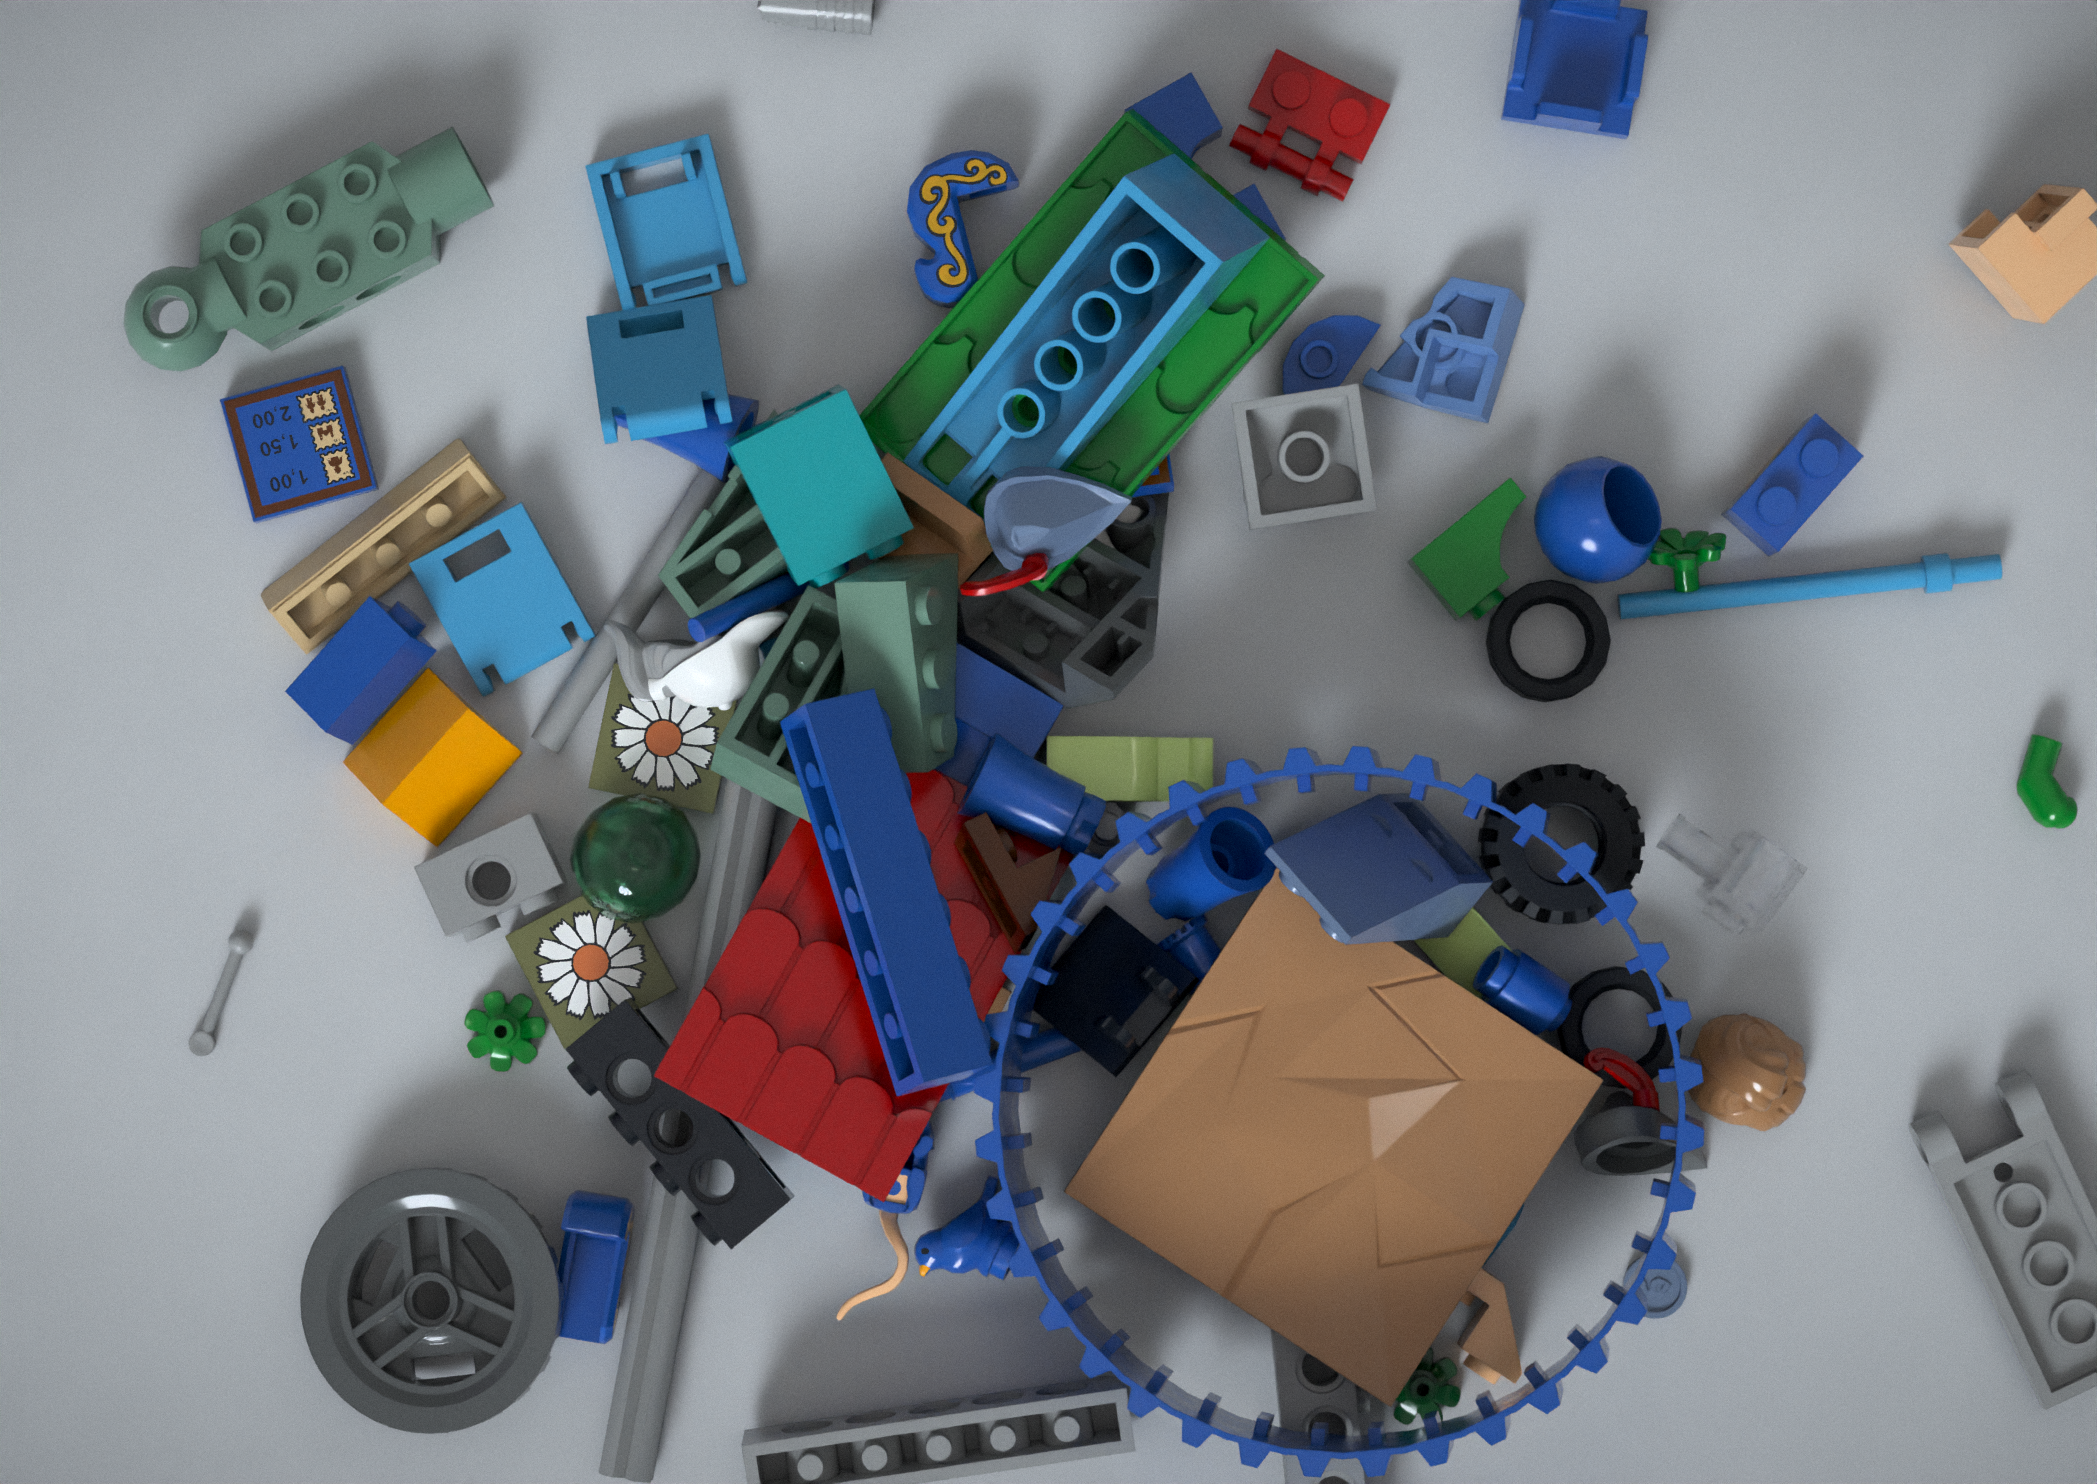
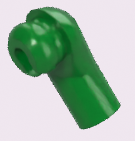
M2032 734L2017 779V794L2036 822L2046 828H2067L2075 821L2078 807L2074 798L2067 797L2053 776L2063 743Z

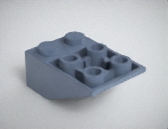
M1410 793L1378 794L1271 845L1265 852L1267 857L1280 870L1279 878L1281 882L1291 892L1305 898L1321 916L1319 922L1325 932L1345 945L1449 937L1493 883L1488 875L1419 800L1409 797Z

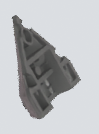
M1169 492L1133 497L1130 504L1112 524L1096 536L1073 564L1043 593L1030 581L1009 590L983 596L962 595L960 588H958L957 637L970 651L1051 697L1067 709L1114 700L1154 657ZM992 551L965 582L985 581L1012 570L1005 568L994 554V551Z

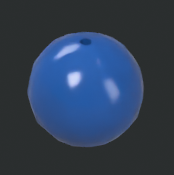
M1603 456L1569 463L1555 473L1542 489L1534 514L1536 537L1550 563L1564 575L1593 584L1619 580L1629 576L1644 565L1656 546L1662 523L1659 502L1653 488L1643 474L1631 465Z

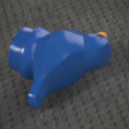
M988 1176L980 1198L970 1208L953 1218L943 1227L927 1231L918 1238L914 1245V1256L919 1264L921 1276L924 1277L930 1271L945 1269L955 1274H965L977 1269L985 1277L991 1274L1003 1281L1010 1272L1007 1262L1021 1245L1014 1233L1011 1222L990 1219L986 1202L997 1194V1178Z

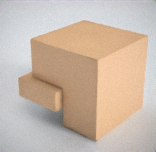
M2044 184L2001 223L1990 210L1985 209L1949 243V246L2014 319L2045 324L2097 275V227L2089 219L2097 210V203L2084 188Z

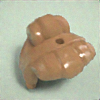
M1745 1013L1722 1015L1709 1020L1702 1026L1690 1057L1701 1060L1703 1082L1689 1089L1688 1092L1692 1100L1703 1112H1707L1725 1123L1746 1125L1759 1131H1767L1773 1127H1778L1790 1115L1795 1113L1806 1091V1087L1802 1083L1806 1078V1063L1803 1060V1047L1798 1042L1786 1036L1782 1030L1771 1022Z

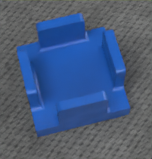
M1519 0L1501 120L1627 139L1633 106L1639 97L1648 42V35L1645 34L1648 11L1620 6L1621 0Z

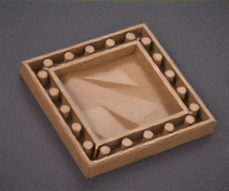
M1276 867L1272 879L1266 886L1261 888L1067 1184L1064 1192L1391 1407L1602 1084L1603 1079L1393 941L1345 945L1335 940L1322 928L1319 922L1321 916L1306 899L1291 892L1281 882L1279 878L1280 870Z

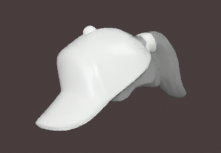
M782 610L757 614L740 622L730 631H724L703 642L665 639L645 643L625 624L607 621L604 624V628L615 643L618 666L625 685L636 699L642 702H652L677 696L693 706L719 707L720 710L725 711L732 707L733 701L745 695L760 669L759 645L789 618V615Z

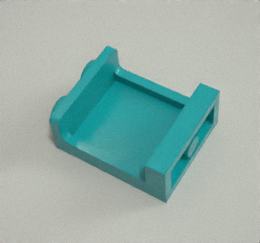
M839 384L724 441L734 464L739 468L773 536L792 580L798 586L809 581L813 588L828 584L847 572L843 563L865 552L870 560L888 554L904 544L901 534L914 528L846 388Z

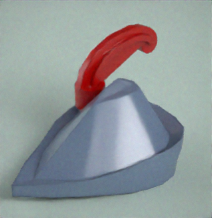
M1020 466L1006 472L987 492L984 519L986 535L994 554L1005 568L1012 571L985 581L965 582L959 586L961 594L966 596L989 595L1015 588L1031 580L1042 579L1048 569L1069 560L1112 524L1130 504L1133 497L1103 483L1051 467Z

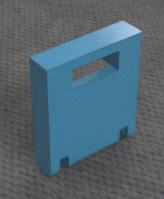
M709 134L585 165L622 310L637 308L636 297L632 289L643 286L648 306L689 299L723 290L718 266L725 264L730 266L729 273L735 286L748 283ZM682 159L688 181L627 197L622 174Z
M712 295L586 317L605 445L618 442L616 415L626 414L631 441L707 428L703 400L715 398L714 407L720 424L733 422Z
M523 502L514 505L409 563L483 697L495 691L493 682L484 668L494 664L502 680L507 685L573 649L574 647L562 627L570 621L573 622L576 633L584 642L596 636ZM499 529L511 552L457 581L454 572L445 558Z

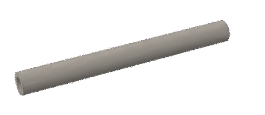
M702 469L604 624L607 621H616L627 625L636 633L665 588V584L658 574L702 511L709 509L726 483H723ZM604 624L531 736L534 740L557 754L613 669L614 663L618 661L615 643L604 628Z

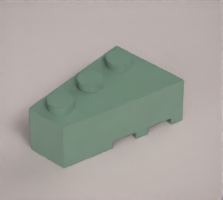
M775 409L770 414L768 419L778 415ZM736 465L728 474L730 479L709 509L702 511L658 574L659 578L690 619L788 573L787 565Z
M958 553L885 556L834 583L847 693L851 694L875 689L880 707L887 712L892 726L891 743L899 768L905 773L929 772L954 757V748L957 742L955 693Z
M808 585L720 736L710 770L809 823H811L780 721L806 703L848 694L837 601L834 598Z

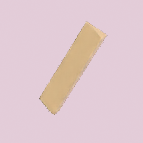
M456 439L261 593V598L272 616L307 655L342 628L369 596L377 600L413 572L409 566L410 562L456 538L507 497L463 441Z

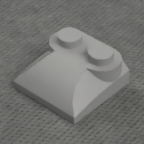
M1359 383L1231 403L1249 530L1378 511Z

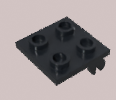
M1105 905L1051 967V969L1059 972L1054 984H1041L1035 998L1033 1011L1117 1078L1200 980L1109 906Z

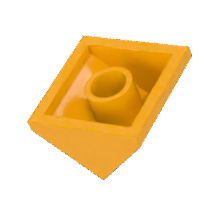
M427 668L348 755L343 763L381 804L438 848L521 757L523 752L430 668Z

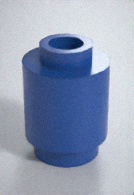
M1502 945L1496 947L1485 958L1473 981V988L1482 994L1484 1002L1534 1035H1539L1545 1029L1549 1032L1556 1030L1566 1019L1572 1006V1000L1568 998L1569 982L1520 949L1510 951Z

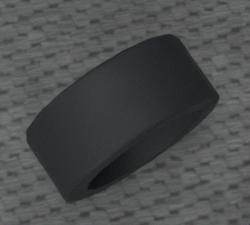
M1551 579L1528 583L1504 598L1490 618L1486 637L1490 666L1502 684L1522 698L1545 703L1571 698L1592 685L1606 665L1611 643L1607 618L1595 599L1574 584ZM1546 603L1563 606L1575 614L1583 626L1586 639L1583 657L1575 669L1563 677L1552 679L1534 677L1523 670L1515 660L1510 644L1513 625L1520 615L1532 606Z
M1613 966L1592 971L1575 983L1568 994V998L1572 1000L1571 1009L1566 1019L1557 1028L1562 1052L1585 1067L1584 1058L1590 1049L1585 1044L1582 1033L1583 1016L1591 1001L1603 992L1615 989L1633 991L1645 998L1654 1011L1661 1009L1656 989L1648 973L1639 970L1630 975L1627 968ZM1662 982L1665 996L1673 997L1670 991ZM1666 1023L1657 1026L1655 1042L1648 1053L1636 1061L1652 1080L1659 1075L1658 1067H1668L1674 1058ZM1683 1026L1676 1031L1679 1044ZM1603 1069L1594 1073L1603 1079L1601 1085L1627 1088Z

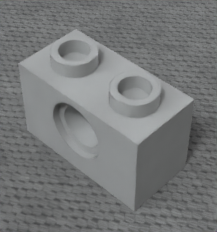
M528 813L414 866L445 936L451 937L462 932L466 943L500 928L501 925L497 916L519 905L524 916L555 903L559 900L555 889L568 883L536 813ZM491 862H498L504 865L511 877V884L507 893L495 900L486 897L478 886V876L481 869Z

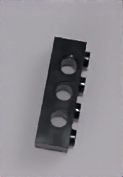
M631 998L625 999L565 1049L574 1059L567 1066V1069L588 1095L593 1096L597 1091H600L612 1105L615 1111L608 1118L620 1135L631 1146H634L641 1140L656 1158V1161L649 1168L664 1188L673 1196L682 1190L698 1210L690 1217L702 1234L714 1246L723 1240L730 1249H733L794 1198L795 1195L731 1118L654 1077L670 1045ZM628 1059H637L644 1062L651 1072V1085L641 1096L627 1094L618 1083L619 1068ZM669 1109H679L685 1112L692 1121L693 1133L690 1140L684 1145L669 1144L660 1135L659 1120L663 1113ZM720 1159L728 1163L732 1168L734 1184L727 1194L714 1195L706 1191L702 1186L700 1170L707 1160Z

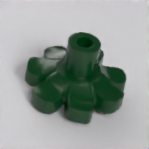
M1432 1347L1428 1349L1395 1400L1398 1403L1393 1410V1416L1404 1425L1411 1424L1417 1413L1420 1414L1423 1421L1425 1413L1436 1410L1439 1411L1442 1422L1443 1414L1440 1405L1455 1407L1460 1400L1461 1390L1457 1386L1447 1383L1458 1372L1455 1363L1449 1357H1443L1434 1363ZM1426 1384V1389L1423 1392H1417L1418 1385Z

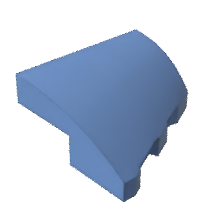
M1451 277L1433 297V304L1429 312L1409 324L1400 335L1404 342L1378 371L1372 367L1365 374L1362 385L1367 390L1420 407L1489 423L1525 304L1510 288Z

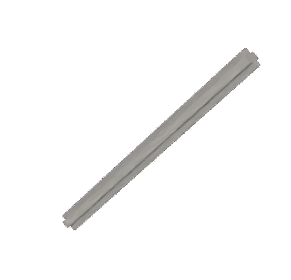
M727 779L682 1024L765 879L778 806ZM679 1109L667 1110L661 1134L662 1138L672 1145L686 1144L693 1133V1124L690 1117ZM712 1159L707 1160L700 1170V1182L706 1191ZM655 1175L652 1182L599 1467V1473L602 1475L643 1483H651L654 1477L699 1234L698 1227L690 1217L698 1209L682 1190L675 1196L671 1195Z

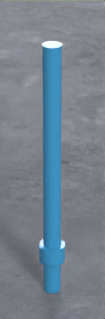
M1948 553L1921 556L1919 563L1701 585L1698 590L1693 592H1678L1673 588L1618 594V611L1621 620L1923 588L1925 594L1952 591L1953 584L2002 579V562L1999 554L1950 559Z

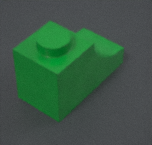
M1511 477L1407 562L1455 621L1467 612L1477 621L1505 598L1498 587L1510 577L1501 566L1500 542L1509 517L1526 498V495Z

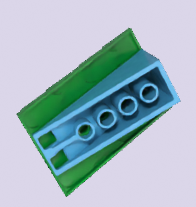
M1131 109L1123 114L859 416L871 441L885 454H891L983 519L984 524V507L987 492L1006 472L1020 466L1055 468L1103 483L1132 497L1197 420L1207 412L1251 359L1262 350L1325 275L1306 258L1299 255V252L1260 218L1253 215L1244 204L1208 173L1206 174L1198 164L1160 131L1158 132L1144 117L1134 109ZM1091 542L1069 560L1048 569L1042 579L1031 580L1030 582L1043 593L1073 564Z

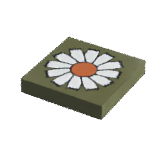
M614 663L588 788L715 814L722 776L710 770L716 744L736 711L738 699L733 701L732 707L725 711L720 710L719 707L693 706L677 696L668 697L662 701L642 702L629 692L618 664Z
M619 876L505 936L564 1049L625 999L631 998L641 1009L679 989Z

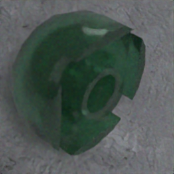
M642 793L614 797L593 810L574 835L570 855L572 873L575 871L577 883L583 890L581 894L587 903L609 919L632 924L660 918L680 905L696 883L701 860L697 832L685 813L664 798Z

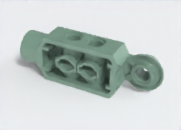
M453 126L397 156H393L371 141L201 230L199 265L193 268L169 266L152 271L138 282L125 304L123 324L129 344L140 358L161 370L180 372L201 366L214 356L227 336V331L233 328L272 352L440 264L441 234L495 205ZM173 301H184L189 311L187 323L178 332L164 333L159 324V315L163 307Z

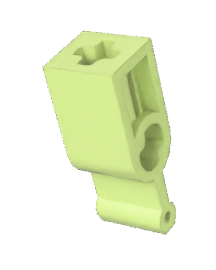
M1047 736V766L1059 774L1086 786L1085 792L1093 794L1106 802H1169L1168 787L1182 780L1198 783L1205 790L1213 787V738Z

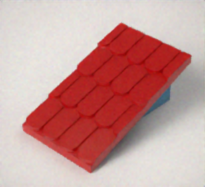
M936 768L929 772L906 773L911 785L912 797L910 803L918 829L926 836L931 849L930 867L938 892L944 896L949 905L951 913L950 930L958 955L964 959L970 972L971 985L969 990L977 1016L984 1021L986 1014L1007 979V976L1002 971L1007 956L1020 954L1021 951L1014 953L954 843L963 823L973 819L957 814L968 786ZM799 818L657 1068L654 1077L884 1202L949 1083L896 1096L812 824ZM1003 828L1015 846L1017 852V862H1015L1017 868L1054 851L1029 837ZM1062 848L1046 900H1050L1074 856Z

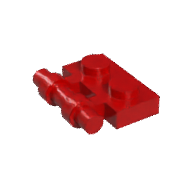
M1276 49L1248 105L1249 110L1269 119V122L1263 134L1239 124L1229 146L1250 156L1249 163L1264 171L1270 166L1303 182L1300 188L1315 196H1318L1321 191L1343 202L1354 179L1332 169V166L1338 154L1362 164L1391 104ZM1287 129L1321 145L1314 159L1280 143Z

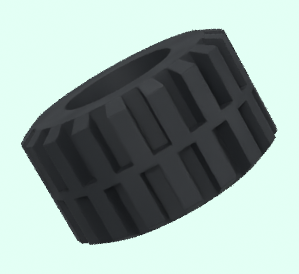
M1551 764L1520 774V776L1506 783L1498 791L1496 804L1511 810L1515 814L1532 803H1535L1544 810L1554 806H1567L1582 812L1592 822L1598 838V857L1591 874L1602 884L1607 893L1625 889L1631 890L1633 888L1631 883L1635 875L1640 874L1644 861L1640 860L1641 847L1645 846V834L1640 832L1638 819H1641L1636 806H1631L1625 797L1627 795L1626 791L1619 784H1613L1606 778L1607 775L1595 769L1590 770L1580 767L1581 765ZM1487 807L1484 813L1486 817L1483 827L1479 828L1478 842H1481V856H1479L1482 870L1485 869L1486 874L1493 881L1490 887L1495 894H1498L1506 902L1505 905L1513 911L1529 917L1528 919L1541 923L1561 925L1590 921L1591 918L1595 917L1594 915L1607 907L1594 887L1582 876L1568 883L1553 882L1539 876L1528 864L1523 847L1512 840L1521 826L1503 814Z

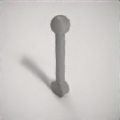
M236 930L230 935L228 944L231 951L201 1030L192 1034L189 1039V1049L197 1056L208 1055L215 1048L216 1041L213 1031L243 954L248 953L253 947V937L246 930Z

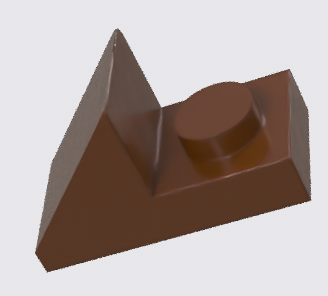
M985 812L963 823L954 843L1014 953H1017L1027 948L1037 931L1038 925L1031 916V912L1039 900H1046L1061 848L1017 868L1015 862H1017V852L1010 836L1002 827L995 829Z

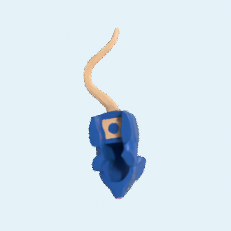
M928 1121L886 1200L882 1202L862 1191L865 1203L879 1209L884 1233L898 1257L897 1268L893 1276L885 1282L868 1288L848 1299L838 1311L836 1316L838 1320H842L853 1306L894 1290L906 1275L910 1257L897 1218L898 1214H908L917 1210L927 1178L928 1154L930 1150L935 1149L933 1129L930 1121Z

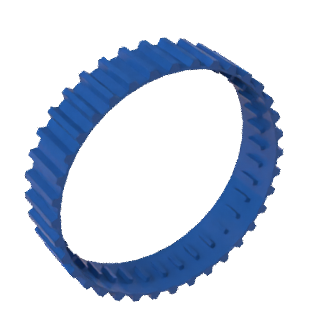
M1352 746L1343 765H1323L1316 751L1306 747L1292 748L1288 750L1283 770L1263 772L1256 762L1241 758L1227 763L1225 784L1205 790L1198 783L1182 780L1168 787L1170 809L1159 813L1154 818L1143 813L1128 811L1115 821L1120 843L1107 851L1105 855L1080 852L1069 863L1077 884L1069 891L1063 901L1039 900L1031 912V916L1042 931L1041 935L1035 941L1031 953L1008 955L1002 968L1003 973L1016 985L1010 998L1008 1011L986 1014L984 1024L988 1029L990 1037L999 1043L996 1054V1068L994 1071L975 1077L974 1093L993 1103L992 1119L994 1130L976 1139L975 1145L977 1157L996 1162L998 1166V1176L1002 1190L986 1202L990 1219L1011 1221L1014 1233L1021 1245L1007 1262L1013 1276H1036L1042 1291L1049 1298L1048 1303L1039 1316V1320L1047 1331L1069 1327L1077 1339L1086 1346L1079 1368L1090 1379L1111 1371L1119 1380L1131 1387L1127 1409L1142 1418L1159 1406L1168 1414L1182 1419V1442L1198 1448L1212 1434L1225 1440L1237 1442L1241 1464L1258 1468L1268 1453L1272 1451L1283 1455H1296L1304 1476L1321 1478L1332 1458L1341 1460L1358 1458L1368 1477L1385 1476L1394 1454H1405L1418 1450L1427 1463L1433 1467L1447 1463L1454 1440L1465 1437L1470 1433L1476 1432L1491 1446L1505 1440L1511 1424L1510 1414L1517 1412L1528 1403L1545 1414L1550 1413L1561 1405L1564 1390L1561 1379L1565 1378L1575 1366L1595 1374L1608 1362L1610 1349L1605 1335L1608 1334L1616 1321L1635 1325L1640 1323L1647 1312L1648 1298L1640 1288V1285L1648 1269L1670 1270L1677 1255V1243L1665 1232L1669 1223L1670 1213L1692 1210L1696 1186L1695 1183L1680 1173L1683 1164L1682 1156L1685 1152L1703 1147L1705 1129L1702 1121L1685 1113L1686 1098L1684 1092L1703 1082L1701 1060L1680 1054V1044L1676 1031L1690 1021L1692 1015L1687 999L1665 996L1662 982L1657 975V972L1670 959L1663 941L1641 943L1635 928L1628 921L1638 904V900L1629 889L1607 893L1602 884L1591 874L1598 853L1586 842L1565 850L1560 843L1549 837L1547 830L1550 813L1535 803H1532L1517 814L1496 804L1497 783L1477 773L1461 788L1451 783L1441 781L1439 762L1429 757L1415 754L1402 772L1392 768H1383L1378 751L1370 747ZM1330 775H1354V790L1371 792L1372 777L1398 778L1410 781L1413 784L1409 797L1425 801L1429 786L1451 791L1469 799L1463 815L1477 820L1482 807L1486 806L1521 826L1512 840L1523 848L1526 847L1533 835L1551 846L1567 862L1557 875L1565 883H1568L1579 873L1594 887L1607 905V907L1594 915L1599 923L1603 926L1616 917L1629 935L1638 956L1626 961L1625 965L1630 975L1643 968L1646 969L1656 989L1661 1006L1659 1010L1646 1013L1649 1026L1654 1027L1666 1023L1673 1048L1674 1066L1658 1067L1660 1083L1676 1081L1678 1093L1677 1124L1661 1123L1660 1139L1676 1140L1675 1159L1668 1182L1653 1178L1650 1190L1651 1195L1665 1198L1661 1215L1651 1237L1636 1231L1631 1247L1643 1252L1642 1258L1624 1287L1610 1280L1604 1289L1603 1296L1611 1300L1613 1304L1600 1321L1588 1333L1576 1324L1567 1335V1339L1575 1346L1566 1356L1545 1371L1537 1361H1534L1525 1368L1524 1375L1529 1380L1526 1385L1496 1401L1490 1390L1477 1395L1475 1402L1479 1409L1467 1415L1441 1422L1439 1411L1436 1410L1425 1413L1423 1418L1424 1427L1385 1433L1384 1421L1371 1422L1367 1435L1356 1436L1328 1434L1329 1423L1315 1422L1312 1432H1299L1272 1425L1274 1414L1261 1412L1256 1421L1239 1417L1218 1407L1222 1397L1210 1392L1202 1400L1172 1383L1168 1379L1174 1371L1164 1364L1155 1371L1140 1361L1124 1345L1130 1336L1122 1328L1113 1334L1104 1326L1086 1303V1301L1093 1297L1090 1290L1085 1286L1078 1291L1062 1268L1056 1254L1065 1249L1059 1238L1052 1242L1049 1241L1040 1222L1035 1205L1036 1202L1044 1199L1041 1187L1030 1188L1024 1167L1023 1148L1032 1145L1031 1132L1021 1133L1018 1110L1019 1094L1030 1091L1031 1077H1021L1022 1051L1026 1037L1038 1036L1040 1023L1030 1021L1035 998L1042 983L1045 985L1055 983L1059 972L1049 968L1058 945L1066 933L1071 936H1079L1085 928L1086 924L1078 920L1077 917L1090 897L1100 887L1105 892H1113L1121 882L1112 874L1129 856L1142 848L1146 855L1152 856L1160 851L1163 847L1155 837L1175 822L1189 816L1193 826H1200L1203 822L1208 821V815L1204 808L1228 796L1241 793L1245 805L1262 802L1258 788L1280 781L1297 779L1299 793L1316 792L1314 777Z

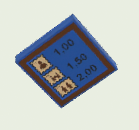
M343 365L220 399L254 523H261L379 490L346 367Z

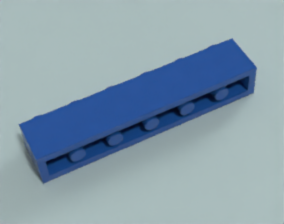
M875 689L804 704L780 721L896 1096L965 1079L993 1064L989 1054L991 1047L990 1035L984 1022L977 1016L969 990L971 985L970 972L964 959L958 955L950 930L951 913L949 905L944 896L938 892L930 867L931 849L926 836L918 829L910 803L912 797L911 785L906 773L899 768L891 743L892 726L887 712L880 707Z

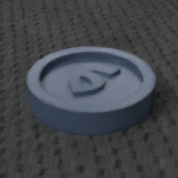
M1642 1256L1633 1261L1627 1268L1623 1277L1622 1287L1626 1285L1638 1267ZM1675 1261L1670 1270L1648 1269L1640 1285V1288L1648 1298L1647 1312L1644 1317L1652 1319L1664 1318L1676 1312L1683 1304L1687 1295V1279L1684 1271Z

